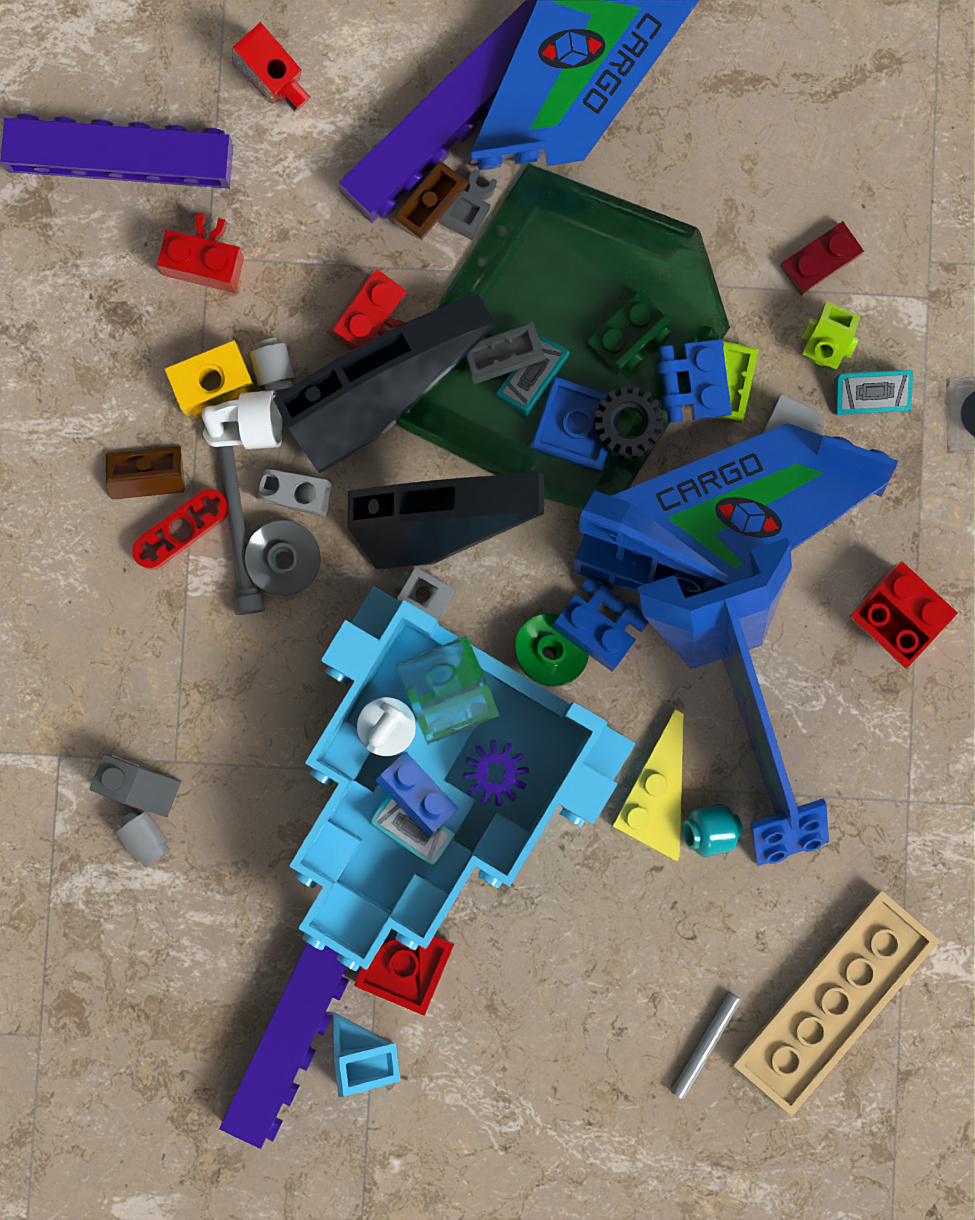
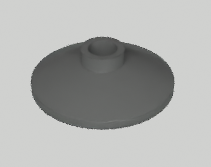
M273 521L260 527L251 536L245 550V566L248 575L260 589L272 595L289 596L301 592L313 582L320 568L321 555L315 537L304 526L292 521ZM280 553H288L290 555L291 561L287 566L277 564V556Z

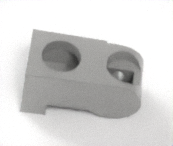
M263 469L256 499L268 504L283 506L291 510L326 518L334 485L326 479Z

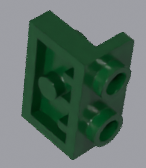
M640 290L587 340L586 345L617 376L624 369L630 373L644 360L645 356L642 352L651 343L657 347L672 333L669 326L673 321V316L669 312L665 315Z

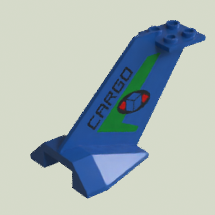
M537 0L468 157L469 165L478 164V170L499 168L502 165V160L513 158L515 159V165L536 162L540 158L539 154H543L544 151L547 166L584 161L699 0Z
M786 423L615 495L609 496L594 490L580 516L578 531L585 534L574 559L573 572L585 577L591 576L596 581L605 582L611 586L637 592V587L675 575L685 598L752 577L751 549L788 537L791 551H793L871 495L875 494L882 497L896 469L898 460L890 458L888 454L880 450H867L855 446L851 441L843 437H829L826 435L823 437V435Z
M788 537L750 550L752 577L695 596L684 597L675 575L637 587L643 616L690 669L723 659L775 815L751 822L757 866L766 863L776 864L786 859L787 856L802 851H815L823 844L829 842L827 804L824 798L798 807L796 805L749 653L750 649L762 646L792 569L791 546Z

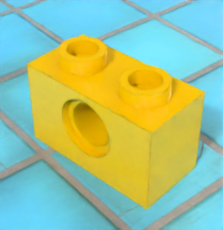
M235 340L165 368L179 406L186 417L192 414L194 418L202 417V410L205 407L214 406L226 400H239L241 393H248V391L255 389V385ZM210 374L220 375L221 384L217 389L211 391L203 389V380L206 376Z

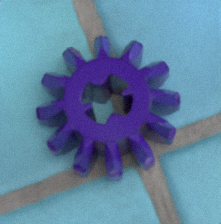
M491 740V754L486 755L481 745L475 747L476 752L482 758L480 762L472 757L466 758L465 762L477 767V771L463 773V778L472 779L477 777L478 783L470 786L468 792L473 794L482 786L485 791L480 797V803L485 804L490 792L495 793V805L501 806L502 797L500 792L505 791L511 801H515L517 799L516 794L509 787L513 784L520 789L526 788L527 784L515 779V775L528 774L529 768L520 767L515 769L514 763L521 761L524 755L522 752H519L510 760L507 755L512 749L511 743L507 742L502 754H498L497 741ZM496 762V766H498L500 762L506 767L507 770L503 773L505 779L503 783L496 785V780L492 784L486 780L485 776L489 773L488 764Z

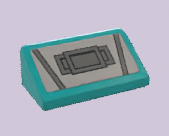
M540 334L538 336L545 360L512 371L496 393L497 397L524 416H527L570 354V351Z
M912 370L838 374L833 379L836 416L911 411Z
M390 795L386 797L369 822V824L432 867H434L455 836V833L441 825L428 837Z

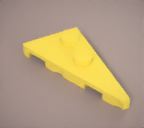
M676 709L673 710L612 826L671 859L678 861L680 857L684 714Z

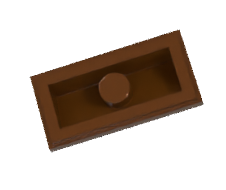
M439 160L392 217L396 226L422 241L469 182Z
M181 446L106 454V486L110 498L124 499L184 492L185 481Z

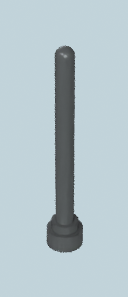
M233 445L219 446L218 452L228 506L227 513L239 590L235 591L236 598L233 599L235 615L265 611L263 595L259 594L258 588H254L253 581L248 575L245 566L247 537Z

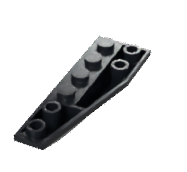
M478 293L408 321L362 344L277 395L273 400L293 437L316 470L322 473L384 435L497 325Z
M543 473L430 480L348 491V530L375 569L433 565L544 514Z

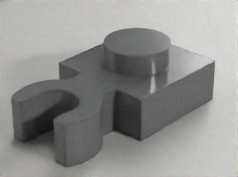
M477 169L469 176L468 192L463 190L439 221L440 224L470 240L474 238L490 209V204L483 200L489 199L494 194L497 180L493 178L487 187H479L476 181L480 171Z

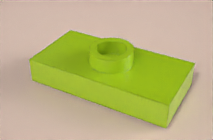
M722 341L732 414L715 418L742 423L744 421L759 349Z

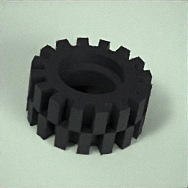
M625 386L620 387L617 392L611 391L605 399L601 400L598 410H596L594 428L597 440H600L605 451H611L612 455L617 458L618 455L625 456L624 459H631L632 456H637V458L644 456L645 452H650L654 448L662 433L664 417L663 411H660L659 402L657 399L653 400L648 391H645V393L639 391L640 388L633 386V389H627ZM625 409L635 410L643 418V429L639 434L632 437H625L619 434L614 427L615 416Z

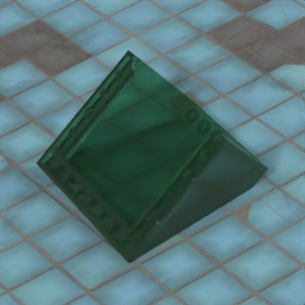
M529 163L434 309L436 310L478 293L497 325L483 339L533 322L538 334L570 351L569 357L555 377L606 394L613 390L617 392L620 387L625 386L627 389H633V386L640 388L639 391L643 393L648 391L653 400L657 399L660 404V411H663L664 418L661 436L669 423L667 409L662 408L661 397L665 396L662 375H658L657 363L660 362L658 347L673 345L675 360L684 359L682 345L723 340L730 329L703 238L697 227ZM641 290L665 315L669 312L673 316V321L669 326L672 333L657 347L651 343L642 352L645 356L644 360L633 371L629 373L624 369L617 376L586 345V342ZM465 357L394 424L491 475L543 473L544 499L582 509L586 506L594 490L609 496L627 490L652 450L650 452L647 451L644 453V456L639 458L632 456L631 459H624L625 456L618 455L617 458L608 450L602 471L598 472L530 449L552 381L528 415L524 416L496 396V393L511 372L474 384ZM686 372L677 373L679 394L688 393ZM632 409L622 410L616 431L625 437L639 434L644 426L642 416Z

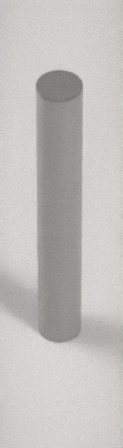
M728 992L671 1090L679 1098L684 1100L742 1001L740 998Z

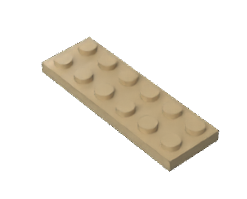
M878 890L732 1062V1065L792 1117L940 940L882 890Z

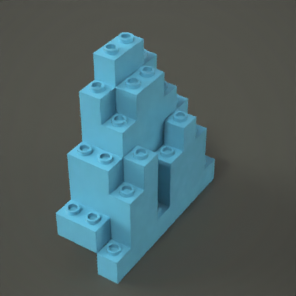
M375 586L369 592L352 622L344 621L321 659L323 663L328 665L325 673L346 686L350 680H353L354 683L305 763L312 767L309 773L312 777L328 786H332L334 781L339 784L289 867L296 870L293 877L311 888H314L316 884L323 887L298 928L305 932L303 939L320 950L328 946L338 952L339 955L336 959L355 971L358 970L359 966L366 970L368 969L391 929L398 932L395 939L407 947L416 950L418 945L426 949L475 866L481 869L478 877L498 889L502 883L510 887L558 805L563 807L559 814L582 827L585 821L594 825L617 786V783L614 782L615 777L636 744L606 726L607 721L575 702L569 704L471 645L489 691L418 720L411 702L439 687L455 672L463 656L462 643L466 641L441 627L438 620L405 600L401 603ZM389 697L400 700L410 708L415 717L416 734L412 743L406 750L393 756H381L370 752L362 744L358 736L357 722L361 711L367 704L378 698ZM491 740L497 741L498 754H502L507 742L511 743L512 749L507 755L510 760L519 752H522L524 755L521 761L514 763L515 769L520 767L529 768L528 774L515 775V779L527 784L526 788L520 789L513 784L509 787L516 794L517 799L515 801H511L505 791L500 792L502 797L501 806L495 805V793L490 792L485 804L480 803V797L485 791L482 786L473 794L468 792L470 786L478 783L477 777L472 779L463 778V773L477 771V767L465 762L466 758L472 757L480 762L482 758L476 752L475 747L481 745L486 755L491 754ZM405 752L411 756L459 808L442 824L455 833V836L434 867L369 824L374 814L389 795L376 779ZM496 762L487 765L489 773L485 776L486 780L491 784L496 780V785L505 781L503 773L507 770L506 767L500 762L498 766H496Z

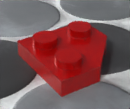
M434 935L426 949L418 945L416 950H413L397 939L385 942L381 945L368 969L361 968L354 987L425 1016L454 943Z

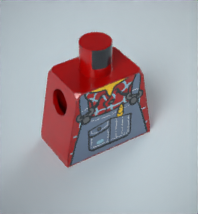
M261 22L232 47V63L272 104L282 98L296 112L311 98L298 83L302 70ZM272 72H279L283 75V77L275 79L272 78L269 74Z

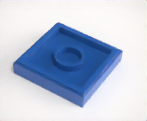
M554 376L530 449L601 472L608 450L605 451L600 440H597L594 421L599 403L608 394ZM620 411V412L615 416V418H614V427H615V429H616V426H617V423H618V420H619L621 411Z

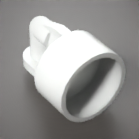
M276 391L241 393L239 400L205 407L201 415L205 424L203 437L206 443L213 447L243 445L247 450L280 447L283 438V419L273 400L277 396Z
M389 697L378 698L367 704L361 711L357 722V732L360 741L367 750L381 756H393L406 750L412 743L416 734V721L410 708L400 700Z

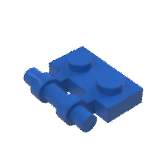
M722 339L682 345L684 356L682 360H675L673 345L658 347L660 362L657 363L658 375H662L665 396H662L661 400L662 408L667 409L668 423L683 421L681 409L683 406H690L692 420L723 417L732 414ZM686 372L688 393L679 394L677 373Z
M589 576L581 588L593 597L587 603L575 594L551 627L612 672L636 641L633 636L625 631L628 624L642 632L649 622L638 612L640 610L638 606L632 602L627 604L611 592L613 588L607 583L603 582L600 584ZM601 604L619 616L615 623L597 610Z

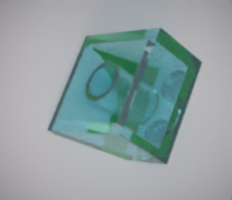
M467 636L396 664L427 745L500 716L487 680Z

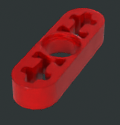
M206 489L198 493L135 541L132 548L134 560L140 566L149 570L162 567L227 517L228 506L225 496L215 489ZM209 498L212 501L219 499L221 502L217 505L219 513L215 516L209 512L204 514L199 519L205 525L199 528L196 520L187 512L193 508L194 512L199 514L206 507L203 503L205 499ZM178 519L188 520L191 524V533L183 540L174 539L170 532L171 525ZM163 530L165 538L175 547L169 551L168 547L164 544L156 551L158 558L155 561L150 558L143 560L141 557L145 553L143 546L146 543L152 546L160 543L162 539L157 534Z

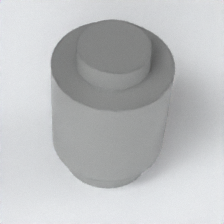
M276 338L256 342V349L249 352L258 387L263 388V391L274 390L277 394L292 387V380L295 377L286 343H277Z
M135 809L117 822L121 828L116 832V835L136 863L140 861L145 868L170 851L166 845L168 839L148 811L140 814Z

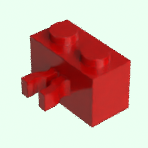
M197 213L195 220L196 236L166 229L157 262V267L163 276L236 293L244 256L240 247L218 242L226 229L227 222L225 219L218 218L217 226L214 230L210 231L209 239H205L207 234L204 229L206 222L205 214Z
M377 268L370 271L327 330V333L352 351L374 339L376 334L382 335L388 332L383 327L384 323L390 328L406 323L402 320H395L390 315L407 291Z

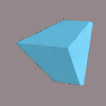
M333 1012L334 1063L338 1097H345L400 1082L396 1043H390Z

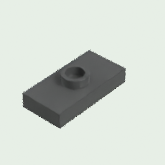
M533 322L482 339L465 356L474 384L545 360L536 326Z

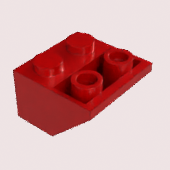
M901 561L891 566L867 592L849 617L899 664L907 669L952 621L958 612Z

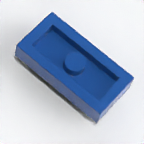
M407 752L401 755L376 779L379 785L428 837L459 809Z

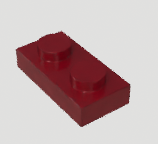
M842 221L787 258L780 266L800 295H803L862 255L864 250L844 221Z

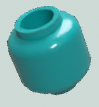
M723 804L696 808L690 812L688 820L684 821L683 836L687 847L702 857H710L733 851L737 846L738 837L742 836L743 832L739 816L737 814L733 815L729 807Z

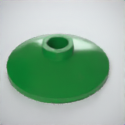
M551 613L537 615L525 622L516 636L514 650L520 668L530 679L545 686L557 687L569 684L581 675L587 665L589 654L551 627L560 616ZM548 649L552 651L554 659L546 658L543 655V650Z

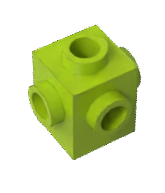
M826 301L817 320L810 317L801 336L802 339L807 340L802 355L809 357L816 364L827 365L837 370L842 358L850 359L857 346L859 338L854 336L861 316Z

